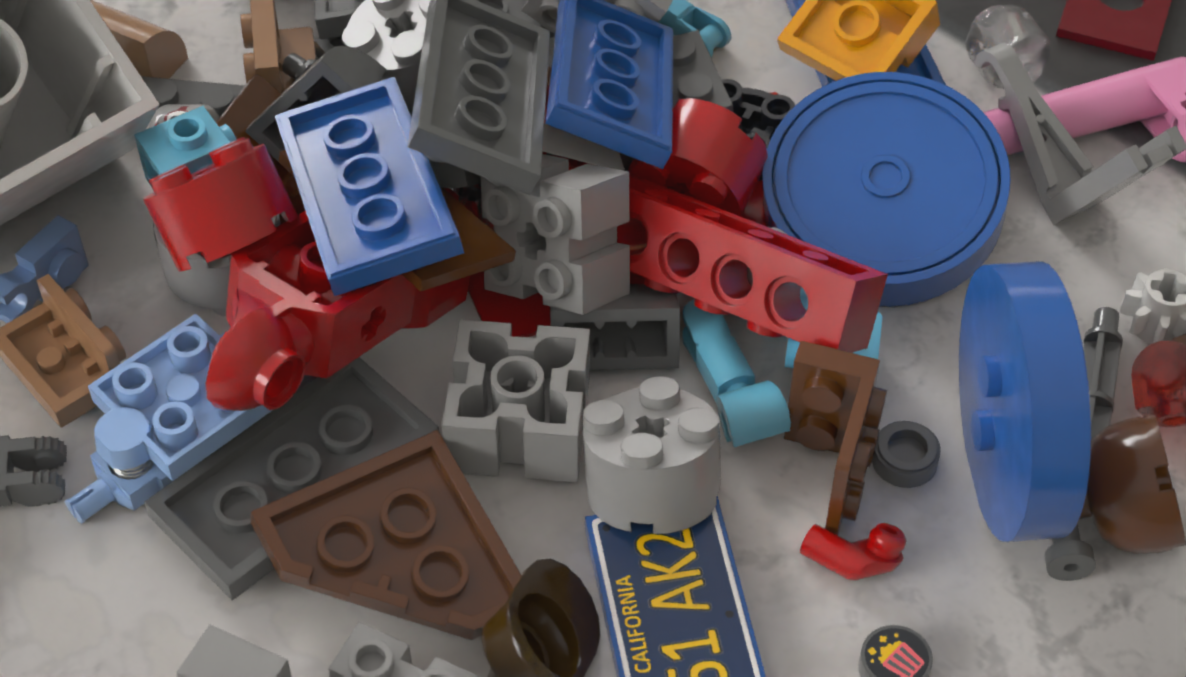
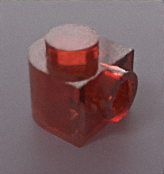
M1169 340L1155 342L1139 353L1132 366L1131 377L1135 409L1143 417L1155 415L1160 427L1185 426L1186 346Z

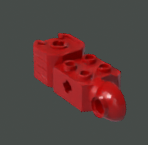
M444 188L454 198L459 199V196L450 188ZM466 201L465 207L480 219V212L474 201ZM304 211L292 222L286 221L276 227L277 231L231 253L226 319L231 328L220 338L212 353L205 382L207 399L215 408L223 410L246 411L261 405L269 410L278 409L293 397L304 375L327 379L398 330L425 328L466 301L470 276L419 291L400 274L334 297L306 211Z

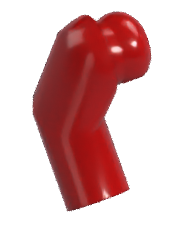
M888 523L876 525L870 531L869 538L849 542L818 524H814L801 544L800 554L846 579L860 580L893 572L904 559L902 551L907 541L901 529Z

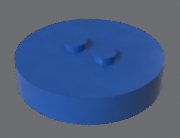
M898 72L864 73L834 81L817 89L795 105L783 118L767 148L768 157L763 166V204L767 227L778 228L789 236L888 274L879 307L911 305L943 295L971 277L988 259L997 244L1005 220L1010 191V166L1006 149L995 126L981 109L961 93L938 81Z
M1036 261L982 265L974 272L967 288L959 338V395L966 455L978 504L989 529L1002 542L1064 538L1077 525L1083 509L1087 492L1091 454V414L1088 377L1075 312L1061 278L1049 264Z

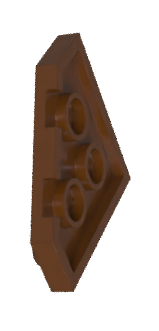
M438 430L251 511V524L281 581L469 640L482 635L486 622L508 601L511 592L522 576Z

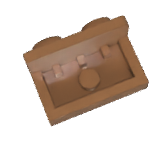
M250 0L251 13L240 15L245 49L253 48L254 53L243 54L246 84L255 75H260L282 94L295 82V79L286 75L282 70L284 59L292 53L306 60L316 59L313 29L311 27L279 30L274 0Z
M47 274L36 280L43 303L0 327V358L59 427L62 428L97 407L92 401L88 385L118 366L120 361L126 358V353L118 337L108 326L105 325L98 329L93 324L90 311L78 292L73 288L64 291Z

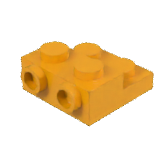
M806 0L779 35L777 42L781 51L835 81L864 73L895 72L901 64L907 68L911 65L939 27L938 5L935 0Z

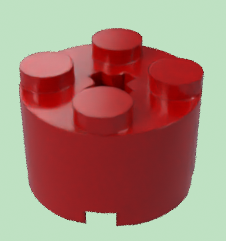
M687 98L678 100L673 108L672 153L664 168L661 169L634 158L628 172L741 217L763 173V166L768 153L764 141L757 132L751 140L738 128L742 121V118L718 104Z
M242 137L209 152L214 164L192 174L188 166L182 164L149 180L154 192L143 198V201L179 272L192 269L186 256L201 252L207 263L214 261L277 231L271 218L281 213L283 219L289 223L298 217L297 211L265 144L253 147L249 138L245 139V137Z

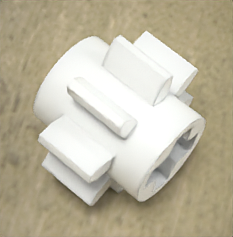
M1167 268L1154 271L1149 276L1142 272L1137 273L1131 290H1126L1120 307V313L1134 316L1129 330L1131 335L1136 334L1141 340L1161 347V345L1171 343L1173 338L1186 334V276L1184 274Z

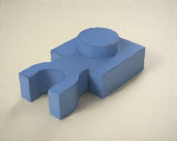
M57 215L15 253L18 265L12 271L0 274V320L9 323L31 310L37 299L43 302L36 280L49 274L64 289L72 285L79 278L82 271L89 266L76 224Z

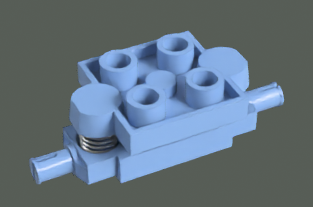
M194 314L88 385L92 401L105 414L98 420L94 428L96 452L90 455L97 480L70 499L65 500L67 508L73 517L77 518L79 523H84L86 519L112 501L131 510H136L150 497L272 411L262 405L246 411L223 410L215 408L207 399L205 382L210 360L216 344L225 332L221 335L217 334L197 314Z

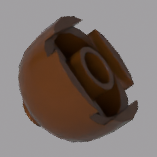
M1155 415L1139 416L1120 421L1105 427L1091 438L1087 492L1079 518L1092 517L1102 539L1116 549L1135 554L1161 553L1186 545L1175 488L1172 486L1168 470L1169 464Z

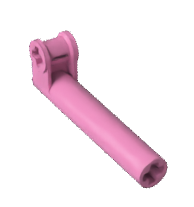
M1186 57L1174 58L1041 95L1072 138L1141 121L1154 138L1165 130L1177 126L1186 143ZM995 108L983 112L999 133L1007 156L1023 152L1009 109L1001 110ZM1186 150L1172 159L1186 163Z

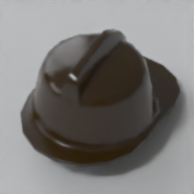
M553 559L534 561L523 572L508 601L486 622L482 630L481 640L484 654L491 667L487 677L585 676L597 653L601 637L599 616L592 596L582 580L565 564Z

